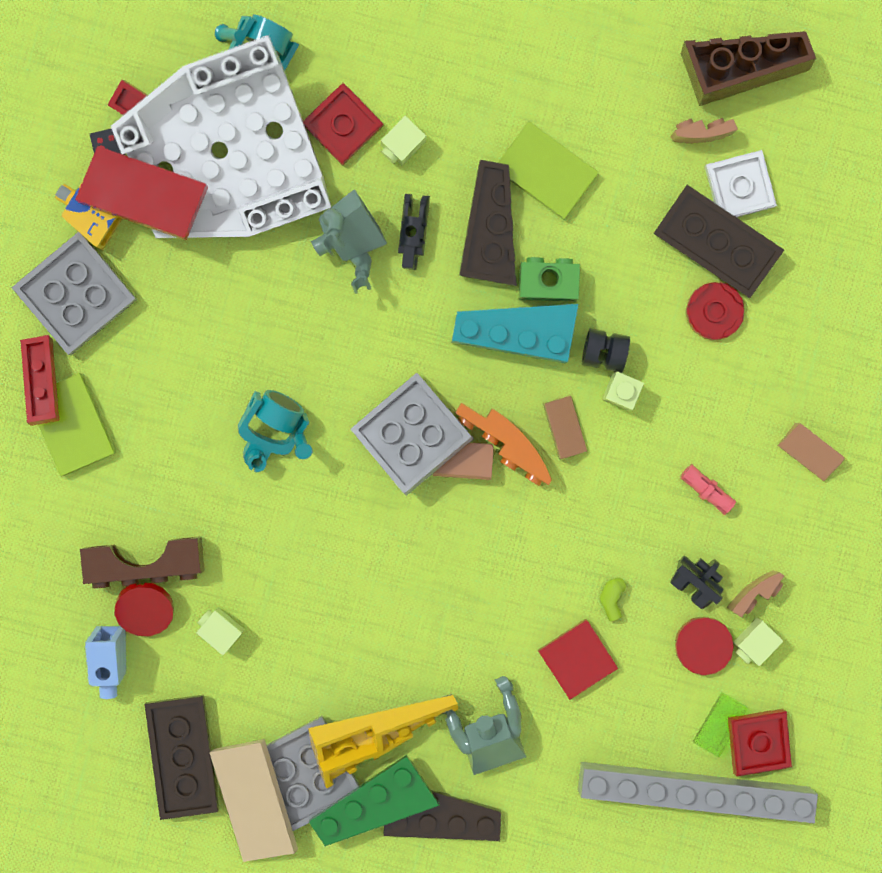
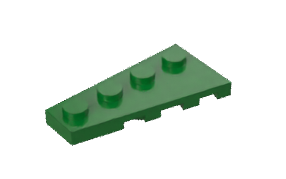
M405 755L309 819V823L324 846H328L437 807L439 802L408 755Z

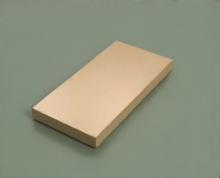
M265 739L216 748L209 752L243 862L294 854L298 850Z

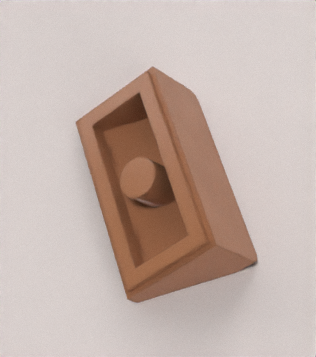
M571 396L544 403V410L559 459L586 452V445Z
M795 423L778 444L782 450L822 481H825L845 459L844 456L801 423Z
M469 442L436 470L433 476L491 480L493 445Z

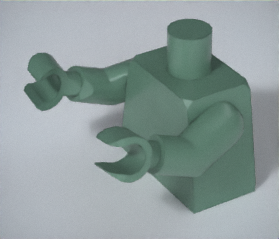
M353 190L320 216L319 222L324 234L311 241L319 256L327 252L334 256L331 250L335 249L342 260H350L356 266V278L351 282L354 293L357 294V290L362 286H366L367 290L371 289L368 277L372 260L367 252L384 246L387 242L379 225L357 191Z
M506 676L495 679V682L503 694V706L507 717L505 714L493 717L481 716L475 723L467 725L463 731L461 720L452 709L442 713L447 715L445 720L452 740L460 751L468 756L473 775L526 758L519 737L521 734V712L515 695L513 696L511 693L514 690L513 684Z

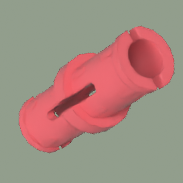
M693 464L688 466L681 474L680 479L699 493V498L702 500L706 499L723 515H726L736 504V500L718 487V483L714 479L710 480Z

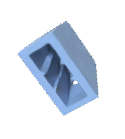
M96 626L85 642L88 681L90 686H99L100 698L112 699L117 697V685L121 683L126 674V631L121 626Z

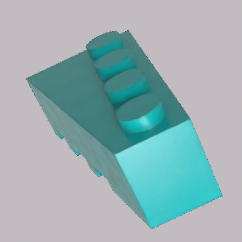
M578 304L459 311L456 314L451 343L567 363Z

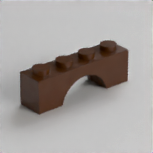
M201 536L169 540L162 556L154 563L147 565L134 564L126 560L119 553L115 544L80 549L83 584L92 583L93 589L110 587V582L121 581L122 586L139 584V579L150 578L151 583L167 582L168 576L179 575L180 580L197 579L198 573L205 571Z

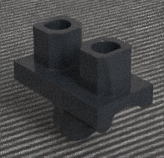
M684 555L678 561L677 570L671 578V584L679 591H683L690 583L698 588L691 596L694 604L700 609H704L712 602L717 605L723 599L721 594L724 588L718 584L723 576L716 571L720 565L716 559L707 564L700 558L694 564Z

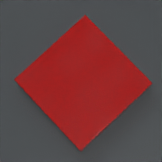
M344 83L332 92L303 121L305 128L342 166L384 126Z
M587 619L538 649V652L569 700L618 669Z
M777 709L728 717L732 766L735 776L792 767L786 710Z

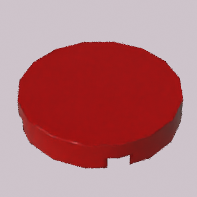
M707 283L696 289L688 299L685 311L687 322L692 330L702 338L710 340L727 338L735 333L743 322L744 303L737 290L728 284Z
M144 582V585L131 584L118 595L115 602L114 615L118 624L126 632L136 636L149 637L159 634L168 628L173 619V600L163 587L146 582Z
M709 617L692 618L682 625L675 639L676 656L681 664L692 673L700 675L715 674L725 668L732 657L734 649L732 635L727 627L716 619Z

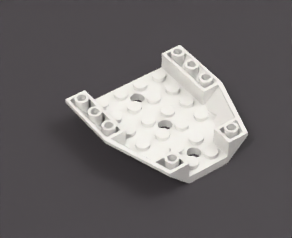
M269 36L183 66L111 126L122 154L127 153L128 157L157 167L162 161L169 162L173 167L174 173L208 185L207 192L188 238L250 237L332 207L322 171L290 84ZM270 122H278L282 126L283 134L281 137L271 138L267 134L266 127ZM215 142H223L227 146L228 153L226 157L218 158L214 156L212 145ZM152 229L155 238H177Z

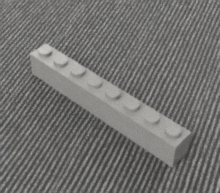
M581 762L578 783L579 795L585 799L815 823L818 794L808 786Z

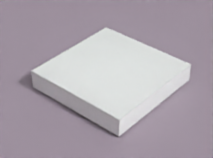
M762 150L705 165L713 201L734 216L740 217L777 206Z

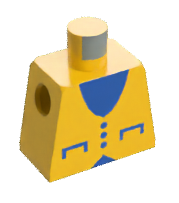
M62 184L55 195V199L67 206L62 213V217L89 242L103 250L123 218L78 203L75 198L80 186L75 191L68 185Z

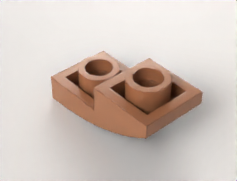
M723 118L715 120L707 125L708 130H706L702 119L694 123L692 119H688L676 125L677 130L673 132L671 139L674 142L704 143L733 135L738 128L734 119L726 122Z
M773 570L758 577L740 591L727 608L740 617H743L745 613L749 614L757 603L755 599L757 595L768 600L770 596L775 597L783 586L781 580L784 575Z

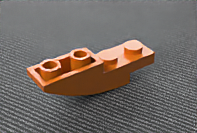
M461 403L455 414L460 416L458 421L470 430L476 426L484 431L482 437L494 445H497L499 441L503 443L498 452L503 457L500 461L502 464L514 471L517 467H520L528 472L525 478L538 486L542 482L547 485L550 484L552 479L542 458L531 442L514 424L494 409H491L485 418Z

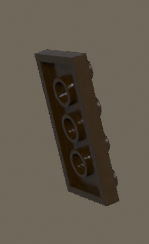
M688 184L654 231L656 236L749 298H751L784 252L782 247Z
M204 694L146 702L144 705L160 820L218 812L220 809L214 766L209 753L212 750Z

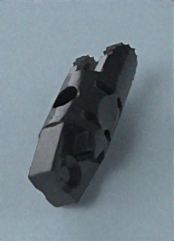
M405 194L398 249V253L403 254V269L416 270L418 256H424L430 196H422L419 217L411 216L413 195ZM416 228L415 236L411 237V230Z

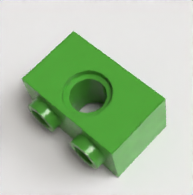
M528 257L526 262H521L518 300L576 302L579 300L580 264H573V259L557 258L555 263H544V258ZM544 272L555 274L557 278L555 286L548 287L543 284L541 276Z

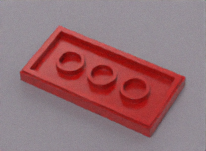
M97 146L75 200L80 204L187 241L207 192L208 185Z

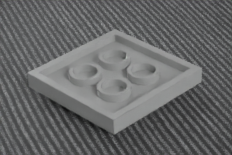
M79 232L12 287L15 293L70 356L137 300L90 242Z
M418 373L413 375L351 428V431L406 496L473 440V437Z
M323 715L267 744L293 831L308 824L309 819L359 787L354 774L350 775L347 771L333 779V786L325 787L308 732V728L327 724Z

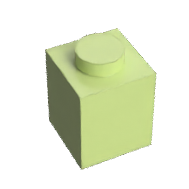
M404 116L381 140V146L384 148L381 152L391 163L394 164L397 161L403 166L426 142V135L411 120Z
M614 372L602 400L628 411L633 410L644 383L622 373Z
M218 607L213 613L208 610L197 622L201 628L196 633L219 653L224 655L245 629Z
M758 618L733 641L739 648L735 653L747 664L752 661L758 666L783 642L770 627Z

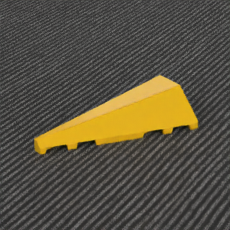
M454 695L308 728L311 746L325 787L333 786V779L346 771L350 775L356 772V765L372 757L376 760L413 737L412 731L422 725L432 726L436 723L435 718L451 709L454 712L458 710V703Z

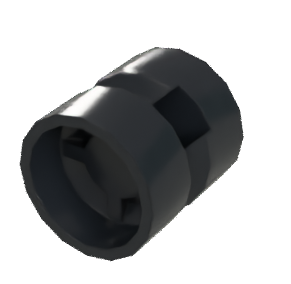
M589 328L582 355V365L594 368L604 365L608 371L623 373L629 352L630 336L617 333L607 336L605 331Z

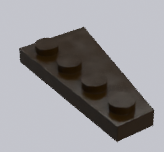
M479 160L459 276L517 286L509 165Z
M431 790L438 800L439 806L384 825V836L500 841L501 809L467 799L456 798L441 791Z

